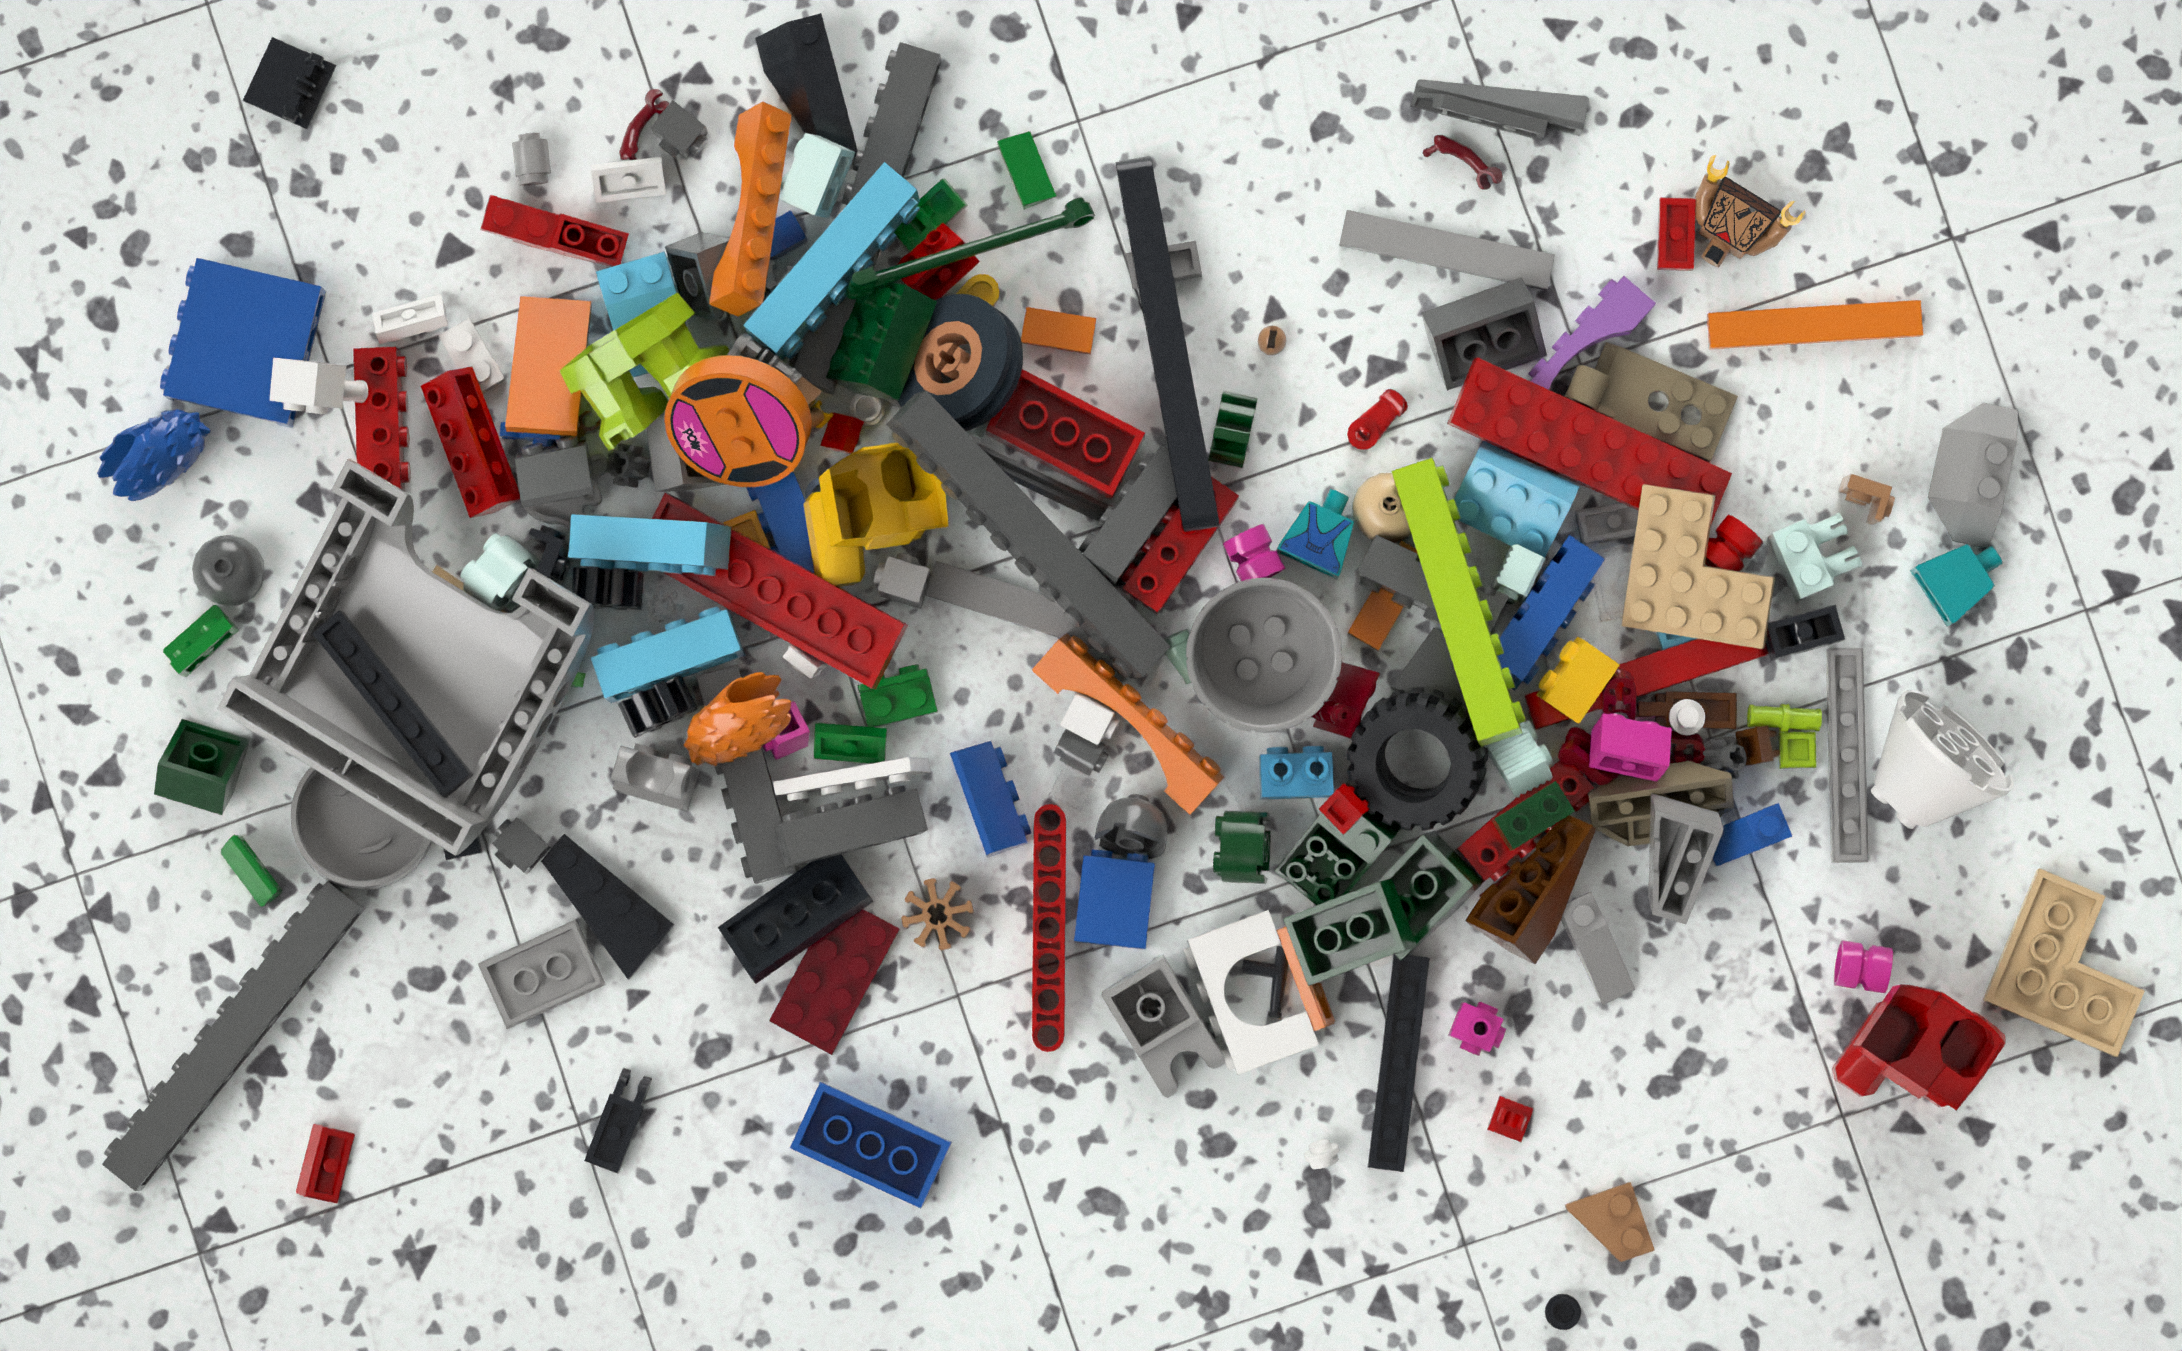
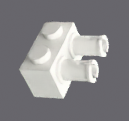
M273 358L269 401L284 402L283 409L327 414L328 408L342 409L343 401L363 403L368 396V386L363 380H345V365Z

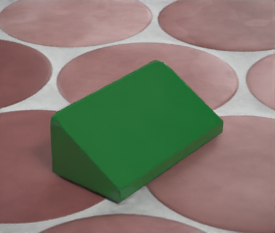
M1030 131L997 141L998 148L1024 210L1057 197Z
M234 834L222 847L221 855L259 906H266L282 894L281 887L243 836Z

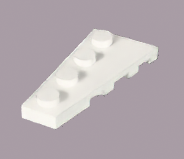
M906 757L773 781L775 796H787L788 802L809 799L808 792L821 790L822 796L842 793V787L855 785L856 790L876 787V781L889 779V783L905 782L911 780L910 776L930 773L931 770L929 758Z

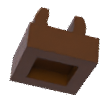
M1768 726L1735 732L1737 745L1744 747L1746 753L1745 766L1774 761V757L1780 755V750L1772 751L1770 740L1771 737L1777 736V732L1769 730Z

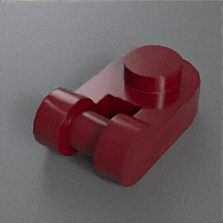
M1570 728L1565 737V743L1559 749L1558 759L1565 765H1574L1592 782L1598 785H1606L1613 782L1620 774L1589 767L1591 735L1582 728Z

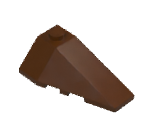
M1571 815L1562 819L1536 843V851L1523 863L1519 860L1510 867L1512 873L1498 886L1493 883L1484 891L1465 921L1510 953L1536 964L1557 931L1596 828Z

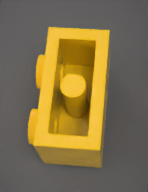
M1577 636L1574 641L1570 640L1563 647L1559 654L1561 660L1553 671L1549 670L1542 677L1538 686L1540 691L1537 693V696L1579 724L1620 664Z

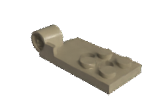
M1606 342L1595 369L1584 365H1577L1564 397L1706 462H1710L1738 396L1630 350ZM1660 392L1667 397L1668 406L1665 410L1658 412L1650 408L1648 398L1652 393ZM1693 406L1699 410L1701 419L1698 424L1688 425L1684 423L1681 418V411L1684 407Z

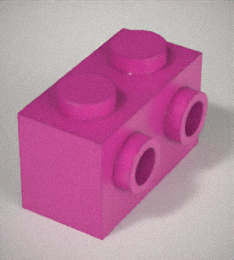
M1602 714L1591 732L1589 767L1658 782L1669 767L1672 728L1660 726L1653 721L1640 722L1626 719L1620 714Z

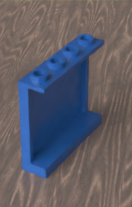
M196 258L195 266L190 265L186 275L185 285L189 287L187 299L181 300L178 307L177 320L181 321L178 335L173 334L169 344L168 353L172 355L169 369L165 368L161 376L160 389L164 390L163 396L172 401L174 399L293 428L297 411L283 409L284 402L269 401L273 358L310 360L326 291L318 285Z

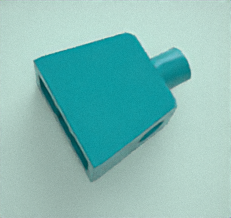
M1966 544L1923 562L1911 569L1910 572L1946 627L1958 621L1995 586L1988 573L2002 565L2003 562L1992 546L1975 555L1970 546Z

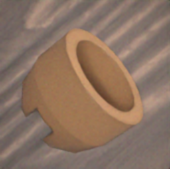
M1267 326L1261 330L1258 336V346L1263 353L1276 355L1284 349L1286 335L1281 328ZM1270 331L1277 332L1274 348L1267 347Z

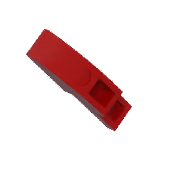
M490 195L480 227L481 231L512 239L516 243L611 267L621 264L629 233L561 213L558 215L494 195Z

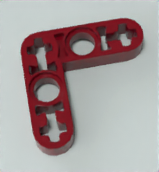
M1617 669L1602 690L1601 716L1602 714L1621 712L1626 714L1628 719L1635 720L1636 686L1634 677L1626 670ZM1619 682L1624 683L1622 701H1616L1614 689ZM1671 731V744L1674 746L1672 748L1674 755H1670L1669 764L1685 761L1700 764L1705 758L1703 755L1705 747L1702 737L1698 733L1681 735L1676 731ZM1693 744L1694 748L1691 750V754H1684L1686 745Z

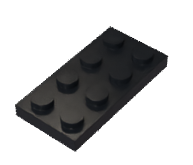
M841 854L808 863L721 924L718 929L750 978L757 984L874 901Z

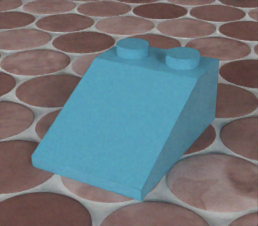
M665 252L596 271L613 331L675 293H678ZM641 364L630 370L633 378L649 373Z

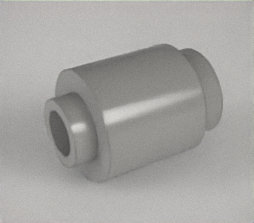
M540 133L518 135L519 141L513 142L512 148L515 175L519 177L520 185L548 183V174L551 173L547 139H540Z

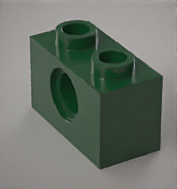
M1554 781L1493 819L1492 823L1509 850L1512 851L1572 814L1575 810L1558 783Z

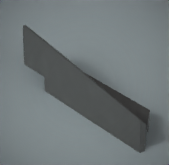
M1420 79L1416 83L1410 107L1542 141L1546 128L1580 136L1585 123L1589 98L1580 95Z

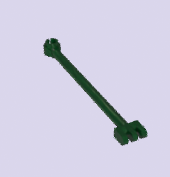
M1082 197L1076 198L1064 206L1066 210L1062 211L1061 214L875 272L873 267L857 271L852 275L845 294L852 300L872 294L874 287L1054 230L1084 226L1094 219L1095 214L1089 202H1085Z

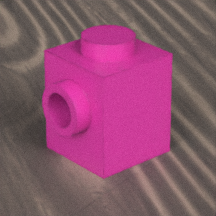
M795 701L791 702V708L788 712L791 714L788 726L775 739L762 746L766 752L771 750L775 760L808 747L810 730Z

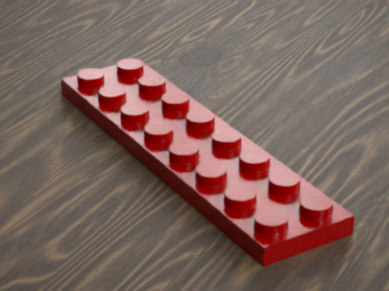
M1478 357L1474 358L1447 422L1452 427L1638 511L1642 486L1644 484L1715 495L1712 524L1732 473Z
M664 493L652 519L708 522L727 526L669 493ZM731 528L728 570L716 569L715 576L682 572V574L664 573L872 689L877 688L908 627L906 623L837 585L822 579L817 574Z

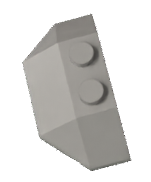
M1982 403L1942 428L1928 499L1954 542L1985 549L1990 546L2002 512L2016 448L2018 410Z

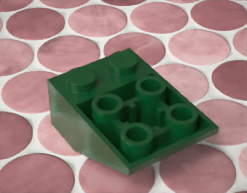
M1348 782L1345 783L1348 787L1352 786ZM1367 811L1343 835L1321 812L1274 871L1315 905L1322 904L1348 894L1401 829V825L1396 821L1391 826L1381 822L1384 817L1382 814L1376 811L1371 815Z

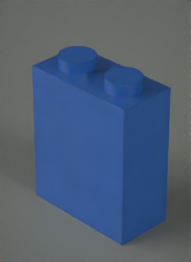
M1092 849L1091 856L1083 855L1074 942L1146 949L1155 863L1148 862V855L1127 853L1126 860L1112 858V851Z

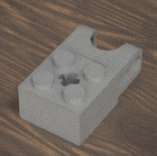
M635 743L634 749L620 746L611 779L615 781L614 790L622 794L688 812L700 772L692 766L691 759L672 753L669 754L668 759L658 757L659 751Z
M1164 954L1102 991V998L1163 1096L1169 1098L1176 1094L1178 1090V1081L1171 1068L1172 1060L1178 1053L1184 1051L1196 1052L1206 1062L1207 1066L1213 1069L1225 1064V1059L1219 1045ZM1150 997L1152 1000L1158 999L1161 1003L1157 1005L1159 1011L1155 1014L1151 1010L1144 1012L1141 1007L1145 1005L1143 999Z

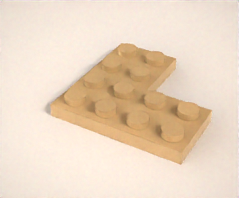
M1644 484L1642 486L1621 626L1764 649L1775 577L1705 566L1715 495Z
M2038 868L1982 1001L2111 1056L2118 1057L2145 991L2079 963L2106 896Z

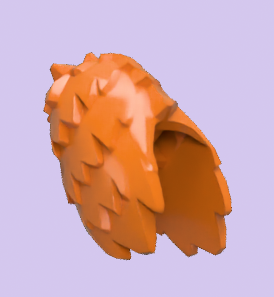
M756 672L744 678L740 677L732 681L707 706L695 714L687 730V740L683 744L689 751L691 762L698 766L703 763L717 766L718 763L734 762V759L737 757H747V753L757 751L764 744L775 739L788 726L791 720V714L788 713L791 708V700H775L780 695L778 690L776 691L782 680L779 675L766 676L763 672Z

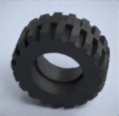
M1424 687L1412 688L1408 693H1405L1402 689L1393 692L1389 698L1385 699L1383 697L1376 702L1372 709L1365 714L1360 725L1356 727L1351 737V745L1347 750V760L1350 761V766L1347 769L1348 778L1350 781H1355L1356 786L1353 791L1359 799L1364 797L1368 802V812L1373 815L1377 811L1384 816L1381 822L1390 826L1394 821L1401 823L1402 830L1412 831L1414 826H1420L1422 831L1431 830L1437 823L1444 826L1452 822L1457 814L1461 815L1475 798L1487 772L1485 766L1489 759L1488 748L1481 747L1469 712L1465 713L1460 708L1463 703L1455 697L1452 701L1443 698L1444 692L1436 689L1431 694L1424 693ZM1406 729H1418L1428 732L1440 740L1446 748L1451 762L1450 771L1446 779L1438 786L1427 789L1414 788L1399 781L1390 771L1385 758L1387 743L1393 735Z

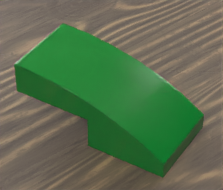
M942 178L920 198L918 204L920 210L913 220L907 225L902 222L894 233L911 252L932 230H935L942 223L945 225L949 223L968 204L949 182Z

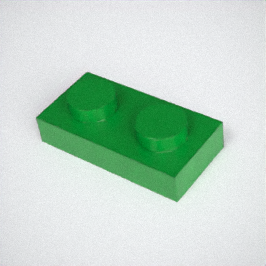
M816 723L814 731V759L871 764L884 762L886 758L887 728Z

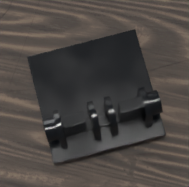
M272 37L242 101L308 129L337 65L324 60V57L311 52L310 54Z

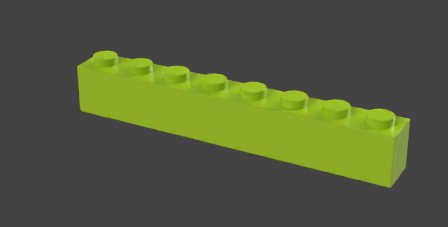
M1429 458L1393 470L1391 472L1477 740L1482 747L1522 734L1520 723L1526 722L1520 701L1513 703L1509 689L1515 688L1509 667L1503 669L1501 667L1498 655L1504 654L1498 633L1491 635L1487 623L1493 620V616L1487 599L1480 601L1476 589L1482 586L1477 567H1469L1465 555L1471 553V548L1466 533L1459 534L1455 521L1461 519L1455 499L1448 500L1444 487L1450 486L1443 465L1437 467L1434 459Z

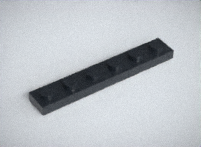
M339 610L312 633L442 797L448 798L474 775L343 611Z
M1395 954L1393 956L1368 1168L1404 1172L1430 961L1428 957L1408 955L1401 961Z

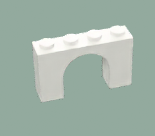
M1269 910L1187 940L1189 947L1183 949L1190 969L1197 967L1202 981L1197 982L1196 986L1202 1002L1210 1001L1214 1015L1208 1018L1215 1037L1222 1035L1227 1048L1221 1050V1053L1224 1056L1228 1071L1235 1068L1237 1075L1319 1045L1307 1011L1269 1025L1256 1026L1238 1019L1226 1003L1224 984L1232 966L1247 956L1281 944Z

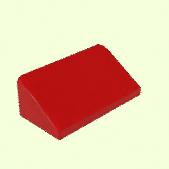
M313 1124L296 1188L297 1194L308 1198L338 1203L355 1137L354 1133Z

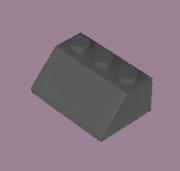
M1522 277L1421 313L1427 338L1447 391L1464 384L1474 358L1478 357L1507 370L1547 356L1535 303Z

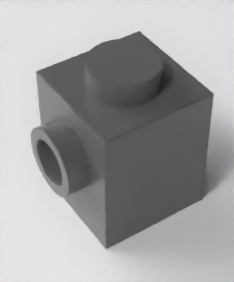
M673 100L650 127L653 134L662 140L658 145L674 158L678 154L685 159L691 153L696 156L708 141L705 137L708 134L706 126Z
M517 817L512 822L506 819L494 832L497 839L492 843L498 849L495 856L509 869L516 865L526 874L552 848Z

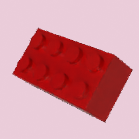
M1023 369L1013 395L1003 409L990 420L985 430L987 436L1110 500H1113L1145 439V432Z

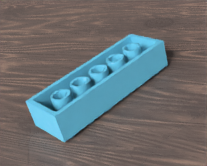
M884 162L743 325L747 334L766 349L768 348L774 355L779 356L781 360H784L785 357L791 360L802 348L804 343L801 342V339L809 330L814 333L827 318L824 313L832 303L837 306L846 297L845 291L852 275L857 271L872 267L874 263L871 261L872 256L879 249L884 252L896 239L897 235L894 232L902 222L906 225L909 224L920 210L918 207L920 199L917 189Z

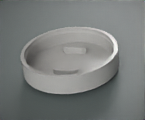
M312 767L301 778L294 793L291 804V827L297 847L305 861L317 874L338 886L355 890H372L396 883L410 874L421 863L431 846L432 841Z

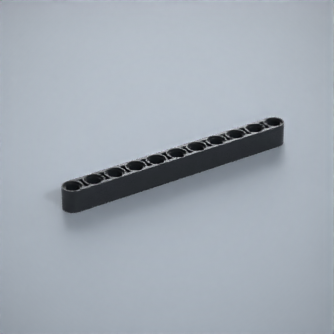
M1151 156L1115 162L1183 531L1185 533L1220 526Z

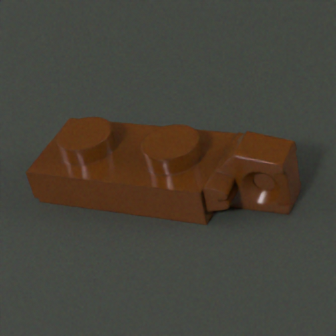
M1666 691L1664 693H1656L1655 702L1639 701L1636 703V717L1655 718L1656 723L1668 728H1672L1669 722L1671 708L1675 703L1684 699L1694 700L1702 706L1705 712V723L1701 729L1735 730L1737 727V693Z

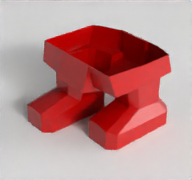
M1900 984L1892 986L1884 1000L1874 1005L1833 1065L1834 1079L1859 1097L1875 1094L1887 1077L1918 1099L1924 1097L1937 1107L1950 1106L1957 1111L1984 1077L2006 1044L2005 1035L1980 1014L1974 1011L1971 1012L1945 993L1923 987Z

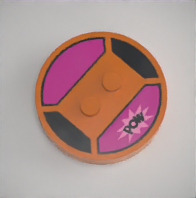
M732 355L710 357L686 369L675 383L666 406L664 418L668 439L676 453L687 465L711 480L736 487L765 486L789 475L801 461L812 427L811 413L802 392L787 376L761 361Z

